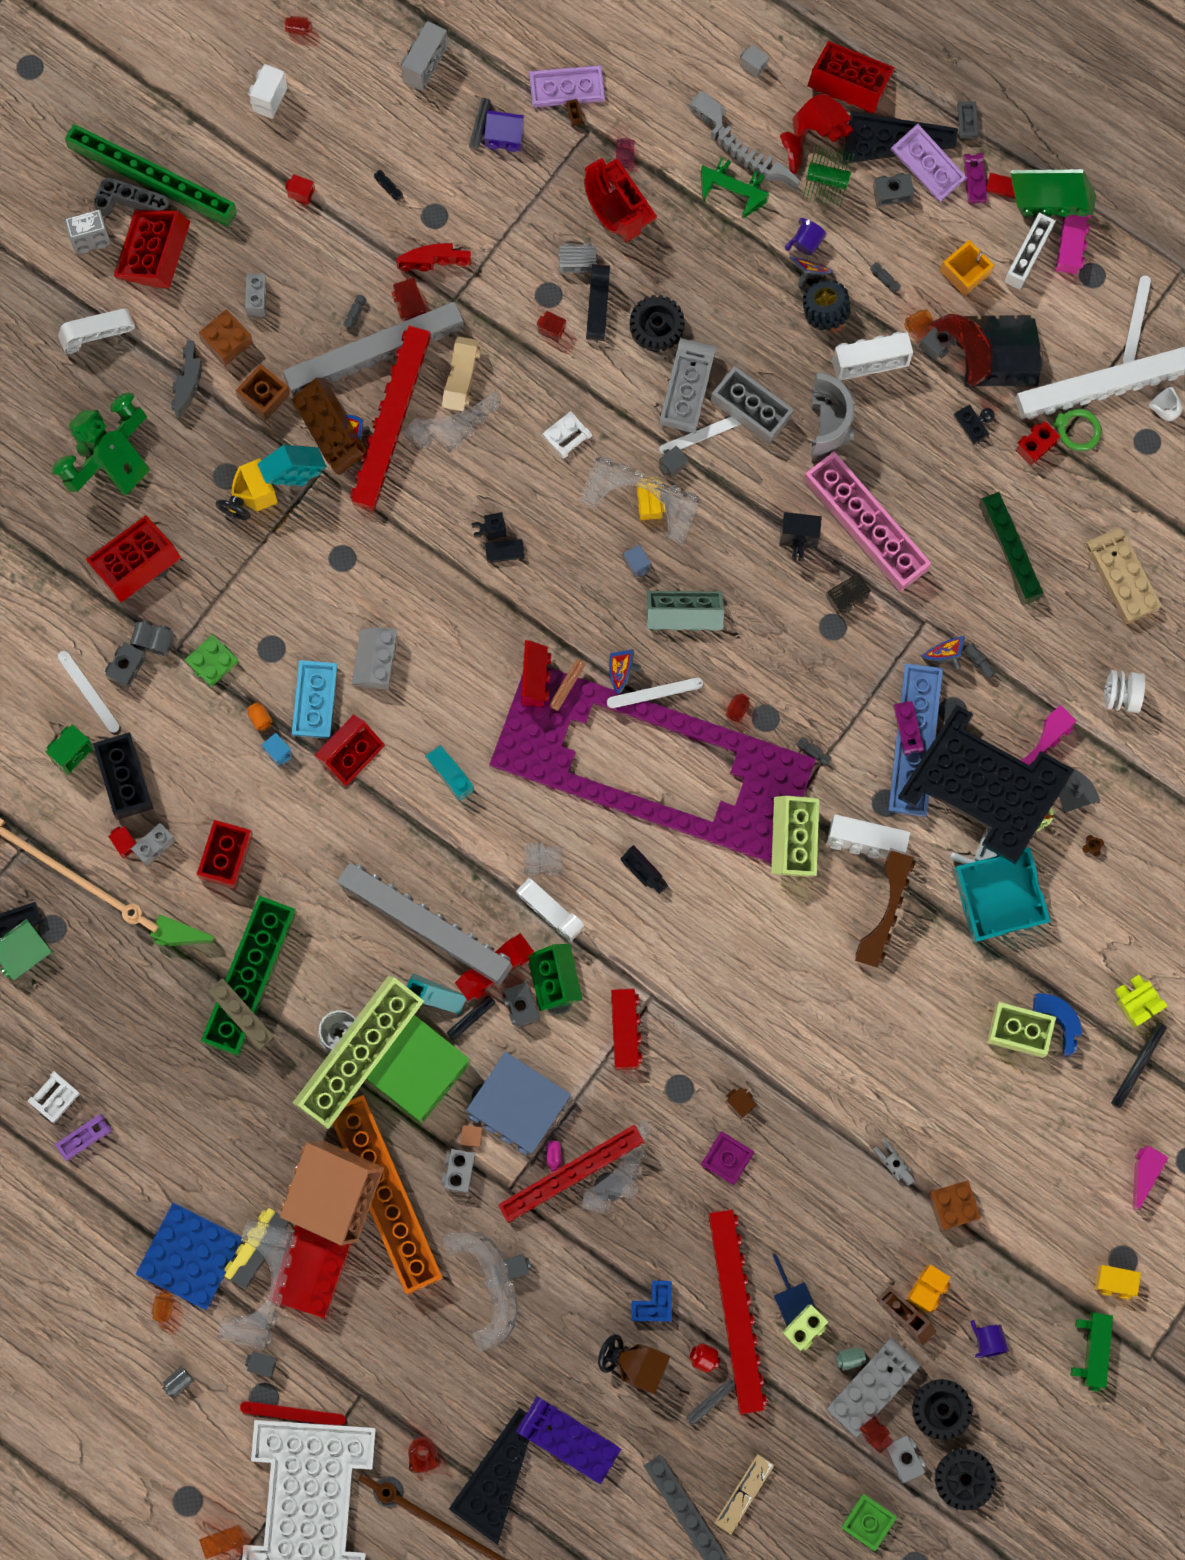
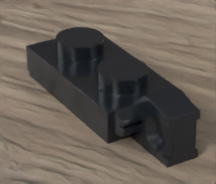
M634 845L620 858L645 887L654 888L660 894L669 886L662 878L663 876Z

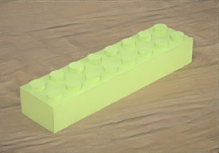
M388 976L292 1103L321 1126L329 1129L424 1001L395 977Z

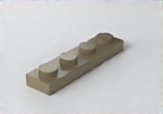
M223 978L208 990V993L259 1050L275 1038Z

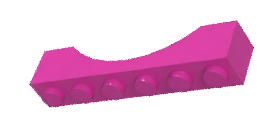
M1062 705L1058 706L1045 719L1039 743L1021 761L1031 766L1040 751L1048 754L1046 750L1050 747L1054 749L1062 741L1060 739L1061 736L1064 734L1068 736L1075 729L1073 725L1076 723V720Z

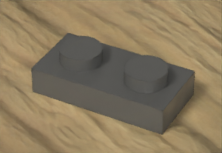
M976 101L958 102L959 139L978 138Z

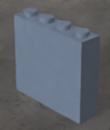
M505 1051L467 1108L466 1113L469 1114L468 1118L473 1122L478 1123L480 1121L485 1125L484 1129L494 1134L497 1132L502 1136L500 1139L508 1145L513 1143L518 1146L517 1150L523 1155L527 1156V1154H530L532 1156L570 1099L571 1094Z

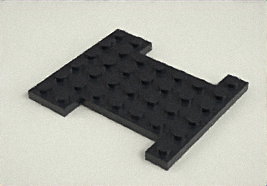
M956 705L898 795V799L915 808L923 794L926 793L989 828L990 831L984 839L982 846L1016 865L1072 776L1074 769L1042 751L1039 752L1031 766L965 730L973 718V713Z

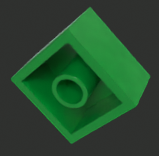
M73 724L70 727H65L60 733L61 736L56 741L50 742L45 751L51 761L67 775L94 749L89 738Z

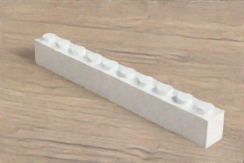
M1185 347L1017 393L1015 402L1022 420L1026 418L1032 420L1044 413L1045 415H1050L1059 409H1071L1073 405H1086L1091 400H1104L1109 395L1115 394L1118 396L1124 394L1127 390L1133 389V391L1142 389L1145 385L1150 384L1154 386L1163 380H1175L1179 376L1185 375Z

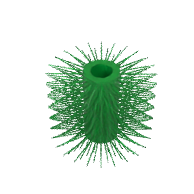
M814 151L806 176V186L808 181H811L810 186L812 182H814L815 186L816 182L818 186L820 183L822 186L823 184L828 185L829 189L832 186L833 189L836 187L837 189L840 188V192L841 189H844L845 192L851 175L850 170L839 169V166L838 168H835V166L829 167L828 162L827 166L824 165V162L823 165L820 162L819 164L813 163Z

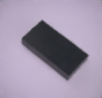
M522 539L485 543L487 563L525 559Z

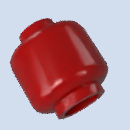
M701 1343L698 1346L695 1345L690 1352L689 1360L691 1365L705 1373L717 1369L720 1364L718 1350L712 1346Z

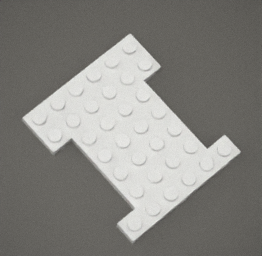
M255 1420L251 1461L271 1463L264 1546L243 1545L242 1560H365L366 1553L346 1551L352 1468L373 1469L376 1428Z

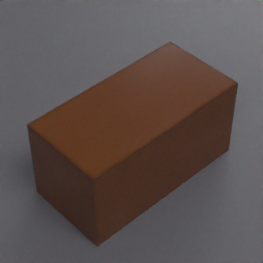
M578 99L566 101L571 127L582 125L583 119Z

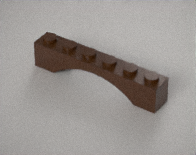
M890 848L884 866L890 884L888 906L879 924L868 935L860 939L855 961L877 968L879 963H883L886 954L883 952L885 945H889L892 935L889 934L891 926H895L898 917L895 915L896 909H900L904 898L901 897L903 890H907L910 880L907 879L909 871L912 872L916 861L913 860L912 854Z

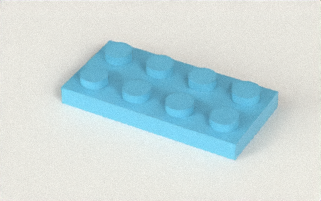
M299 660L292 736L331 738L337 663Z

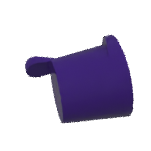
M800 218L798 221L800 227L795 237L786 244L785 250L790 251L792 246H794L800 252L812 255L827 236V233L816 223Z
M975 1320L970 1321L978 1343L979 1353L975 1355V1358L996 1356L1010 1351L1002 1325H991L977 1329Z

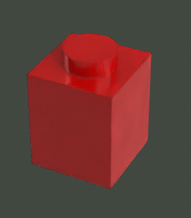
M293 174L291 180L288 179L285 190H287L288 198L308 205L315 191L314 181Z
M125 826L113 829L108 837L124 859L133 853L131 848L136 843Z

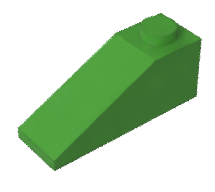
M160 914L155 923L159 926L158 930L155 933L152 931L150 935L154 939V943L162 947L165 944L180 946L214 943L215 941L212 935Z

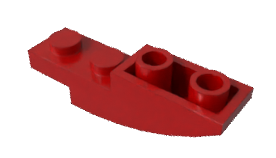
M453 243L426 245L397 257V269L403 271L416 269L428 272L434 270V263L441 266L456 264L463 267L471 265V251L453 250Z

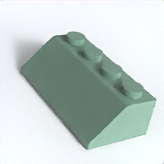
M647 591V629L655 631L661 629H671L673 631L680 629H689L691 631L699 629L710 631L723 630L724 605L722 592Z

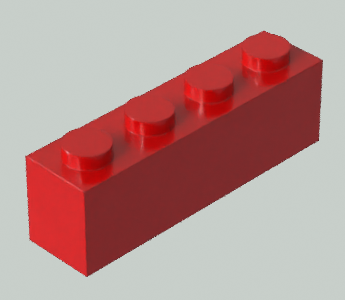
M635 989L611 990L615 1070L638 1069L639 1064H642V1052H638V1044H641V1032L637 1033V1025H640V1013H636V1006L639 1005V994H635Z

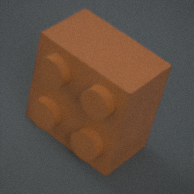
M227 309L198 332L203 344L224 366L228 365L253 344L251 334Z
M262 364L235 390L237 398L265 421L290 395L289 386Z
M969 1180L928 1193L940 1232L981 1219Z

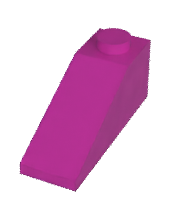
M1148 1145L1143 1149L1140 1148L1135 1155L1137 1159L1134 1166L1133 1209L1135 1210L1141 1208L1169 1158Z

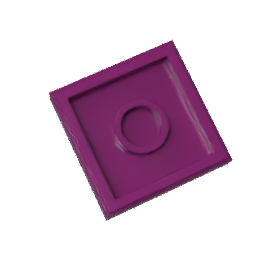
M721 1131L702 1161L701 1166L734 1186L753 1156L754 1151Z

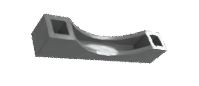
M661 1454L643 1465L702 1559L728 1560Z

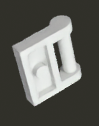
M570 411L542 433V436L558 455L564 459L581 442L591 438L592 434ZM577 431L581 433L566 446H560Z
M53 1071L50 1074L49 1080L34 1097L28 1099V1102L52 1123H55L80 1093ZM58 1082L60 1086L47 1099V1101L43 1105H41L39 1103L40 1100L47 1094V1092L54 1086V1084Z

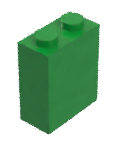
M27 919L0 938V964L3 966L0 970L6 978L17 979L52 952Z

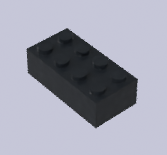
M128 732L93 743L116 820L154 809L131 733Z

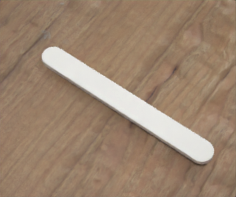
M1142 276L1139 280L1123 364L1135 360L1151 279L1148 276Z
M728 417L699 429L696 433L687 434L661 445L659 452L664 456L675 446L681 450L739 426L741 423L733 417Z
M61 651L58 654L61 664L111 733H117L120 729L118 722L69 653Z
M692 678L608 698L607 705L610 708H617L696 690L702 687L703 681L700 678Z

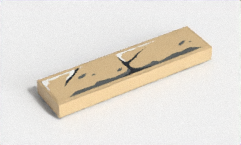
M759 1454L755 1456L715 1520V1525L730 1535L733 1533L773 1469L774 1465Z

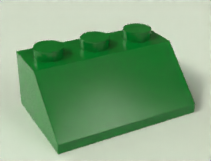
M570 943L553 944L535 951L529 956V965L539 1011L562 1007L583 1000Z

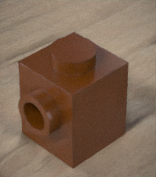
M741 1087L738 1090L734 1088L726 1095L728 1099L725 1103L741 1120L757 1105L752 1100L753 1095L747 1089L743 1090Z

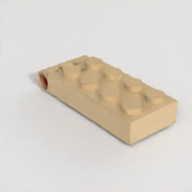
M1120 527L1085 542V548L1125 625L1161 608L1162 605Z

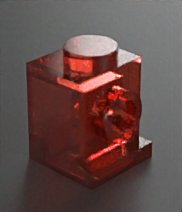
M875 1416L860 1428L865 1441L879 1453L892 1444V1439L888 1436L890 1432L884 1425H880Z

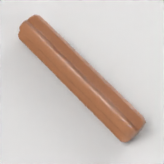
M577 659L550 703L552 709L557 711L560 709L585 667L583 661Z

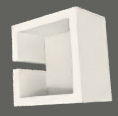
M264 64L262 70H258L256 82L254 85H251L248 93L254 112L271 119L274 118L287 90L284 71Z

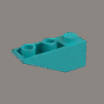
M415 973L412 974L407 984V988L424 1001L423 1004L460 1014L466 1000L463 994Z

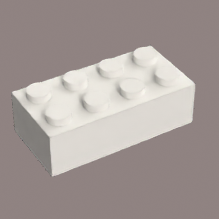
M895 332L887 337L881 335L867 341L866 339H861L853 344H839L835 347L832 358L836 378L838 380H845L909 366L913 350L908 332Z
M835 814L830 824L826 844L836 850L844 848L853 854H860L861 852L868 854L870 858L879 859V857L887 859L890 848L906 852L910 832Z

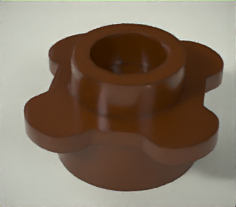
M1088 835L1082 850L1084 853L1089 852L1093 856L1098 857L1101 854L1100 849L1104 845V841Z

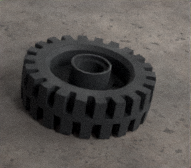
M651 295V298L647 296L643 301L640 300L634 306L630 316V332L632 337L635 338V342L637 344L640 343L642 348L647 347L648 351L655 349V352H659L660 349L666 351L668 347L672 348L674 344H677L682 337L684 314L683 311L681 312V307L677 306L674 300L670 301V298L667 296L663 298V295H659V297ZM659 321L661 322V325L656 326L653 324V322Z
M945 1379L930 1381L918 1390L913 1399L912 1415L915 1420L914 1422L921 1432L933 1439L949 1440L959 1436L966 1430L972 1419L973 1406L971 1398H969L967 1391L956 1382ZM940 1404H944L947 1407V1413L943 1416L937 1411Z
M970 1449L952 1451L944 1456L937 1465L934 1478L936 1490L941 1499L955 1509L964 1511L977 1509L989 1501L994 1493L996 1476L993 1467L986 1457ZM963 1474H967L970 1478V1482L966 1486L960 1482V1477Z

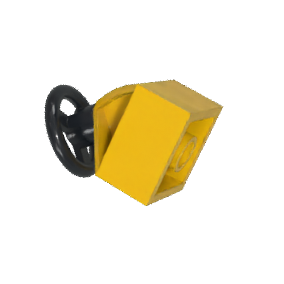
M260 458L239 466L233 480L232 496L229 501L217 500L215 503L220 511L236 519L249 520L251 514L243 508V505L255 511H260L278 503L272 484L265 483L257 465L261 461Z

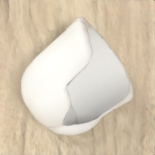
M1169 387L1149 403V408L1154 410L1165 421H1173L1181 415L1183 405L1174 388Z

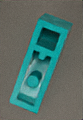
M441 745L425 755L458 802L474 792V786Z

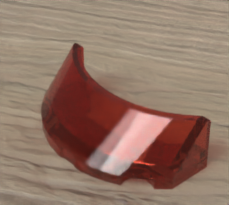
M948 314L930 323L931 327H936L938 332H949L961 344L968 361V385L976 386L991 375L993 356L991 344L983 329L977 323L957 314Z

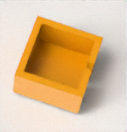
M970 239L943 261L940 272L964 296L991 275L995 266L984 254L980 256L979 262H976L981 251Z
M930 1264L923 1269L905 1300L925 1314L933 1310L935 1311L941 1301L938 1299L940 1294H945L951 1285L948 1282L951 1277Z

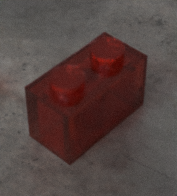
M414 278L393 284L394 291L391 294L394 303L398 302L400 308H397L400 319L404 318L407 321L426 313V308Z

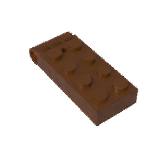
M316 377L292 398L294 405L328 464H331V468L336 474H343L366 454V447L362 444L325 378Z

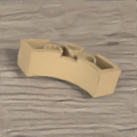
M457 337L451 367L454 370L450 371L447 379L442 408L464 412L465 406L470 405L471 395H469L476 359L480 358L482 347H479L480 340Z

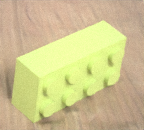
M774 797L771 874L817 876L818 798Z

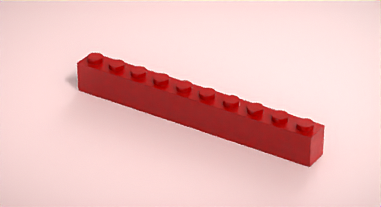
M410 325L407 330L403 331L401 338L403 344L401 348L397 349L396 365H392L390 371L392 378L390 383L387 382L384 393H386V396L379 405L378 410L381 412L379 418L376 417L374 420L373 428L375 430L373 435H370L368 438L367 446L369 448L361 461L363 467L362 470L357 472L356 481L358 482L356 488H352L350 494L353 505L372 511L376 509L431 339L430 331Z
M733 1210L709 1213L708 1217L731 1365L736 1385L735 1390L739 1414L764 1411V1406H767L766 1395L761 1392V1386H764L763 1375L758 1373V1366H761L759 1353H755L754 1347L758 1343L756 1333L752 1334L751 1328L754 1325L753 1313L749 1314L748 1306L751 1305L750 1294H746L745 1286L748 1285L747 1274H743L742 1271L745 1260L743 1253L740 1254L739 1246L742 1245L741 1235L736 1233V1226H739L738 1216L733 1214Z

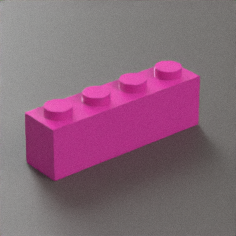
M1077 215L1063 217L1055 271L1078 274L1079 269L1083 268L1085 257H1082V253L1086 251L1087 240L1084 239L1085 234L1088 235L1090 227L1087 219L1091 215L1085 217Z

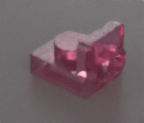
M629 138L618 139L616 142V158H618L624 168H634L635 140Z

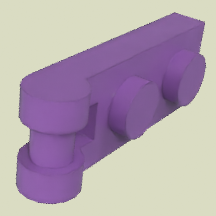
M99 1114L55 1144L65 1161L70 1160L113 1131L112 1127L105 1122L106 1118L103 1114ZM96 1125H98L101 1129L97 1133L93 1129V1127Z

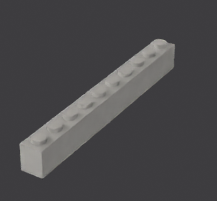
M455 302L283 370V375L292 397L297 395L316 377L325 378L327 382H336L342 376L356 374L362 368H371L377 362L392 359L396 355L397 349L402 347V334L404 330L408 329L409 325L430 331V341H437L442 339L444 335L459 332L464 326L463 319Z
M348 864L337 880L340 887L497 985H501L513 967L508 956L503 953L498 955L489 944L484 943L482 945L477 942V937L471 933L466 935L461 932L462 928L455 923L448 924L445 922L446 918L439 913L434 915L429 912L430 909L422 903L418 905L413 902L414 899L410 895L398 893V889L390 883L387 885L382 883V879L376 874L372 873V875H369L360 864Z

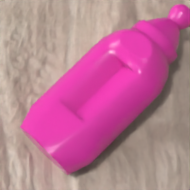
M550 1141L546 1144L547 1165L551 1172L558 1170L562 1165V1152L559 1141Z

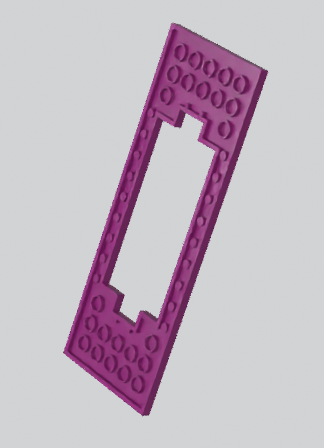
M547 667V671H550V683L546 682V690H549V701H545L544 707L521 705L522 674L489 764L490 767L772 864L774 797H803L816 760L815 758L649 701L610 708L607 705V700L610 697L618 696L616 691L579 677L558 711L550 707V703L567 673ZM595 704L737 753L730 775L742 778L744 781L735 806L720 801L714 821L712 822L569 773L576 751L563 747L562 744L571 720L586 725L591 708Z

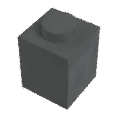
M675 446L659 459V470L663 475H668L671 479L688 466L689 459Z
M524 1254L500 1261L506 1281L529 1275L528 1270L532 1269L529 1258H524Z
M252 1351V1355L248 1354L245 1366L248 1367L247 1371L272 1378L277 1358Z

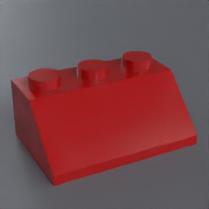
M525 640L521 705L544 707L545 701H549V690H546V682L550 683V671H547V664H551V653H548V646L530 640Z
M353 714L314 756L343 785L347 786L386 745L364 720Z

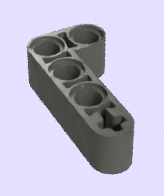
M113 178L102 180L94 198L95 209L101 210L103 217L112 213L116 203L136 210L171 211L168 199L165 196ZM113 187V190L106 191L107 188ZM126 193H131L128 197L123 196ZM142 199H148L145 203L140 202ZM103 203L107 204L105 207H99Z

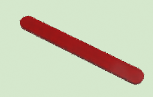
M244 1401L240 1405V1410L245 1414L343 1426L346 1423V1418L342 1414Z

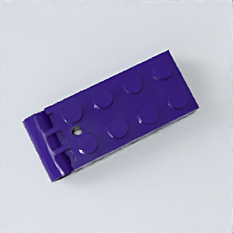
M537 1396L516 1430V1433L598 1484L603 1482L621 1451V1448ZM550 1425L551 1429L548 1431L547 1426Z

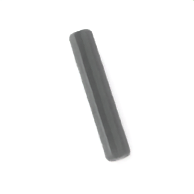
M481 99L469 143L471 149L477 150L479 148L486 123L487 110L490 109L491 105L490 99Z
M731 1379L725 1381L687 1415L686 1419L689 1423L694 1425L736 1387L735 1383Z

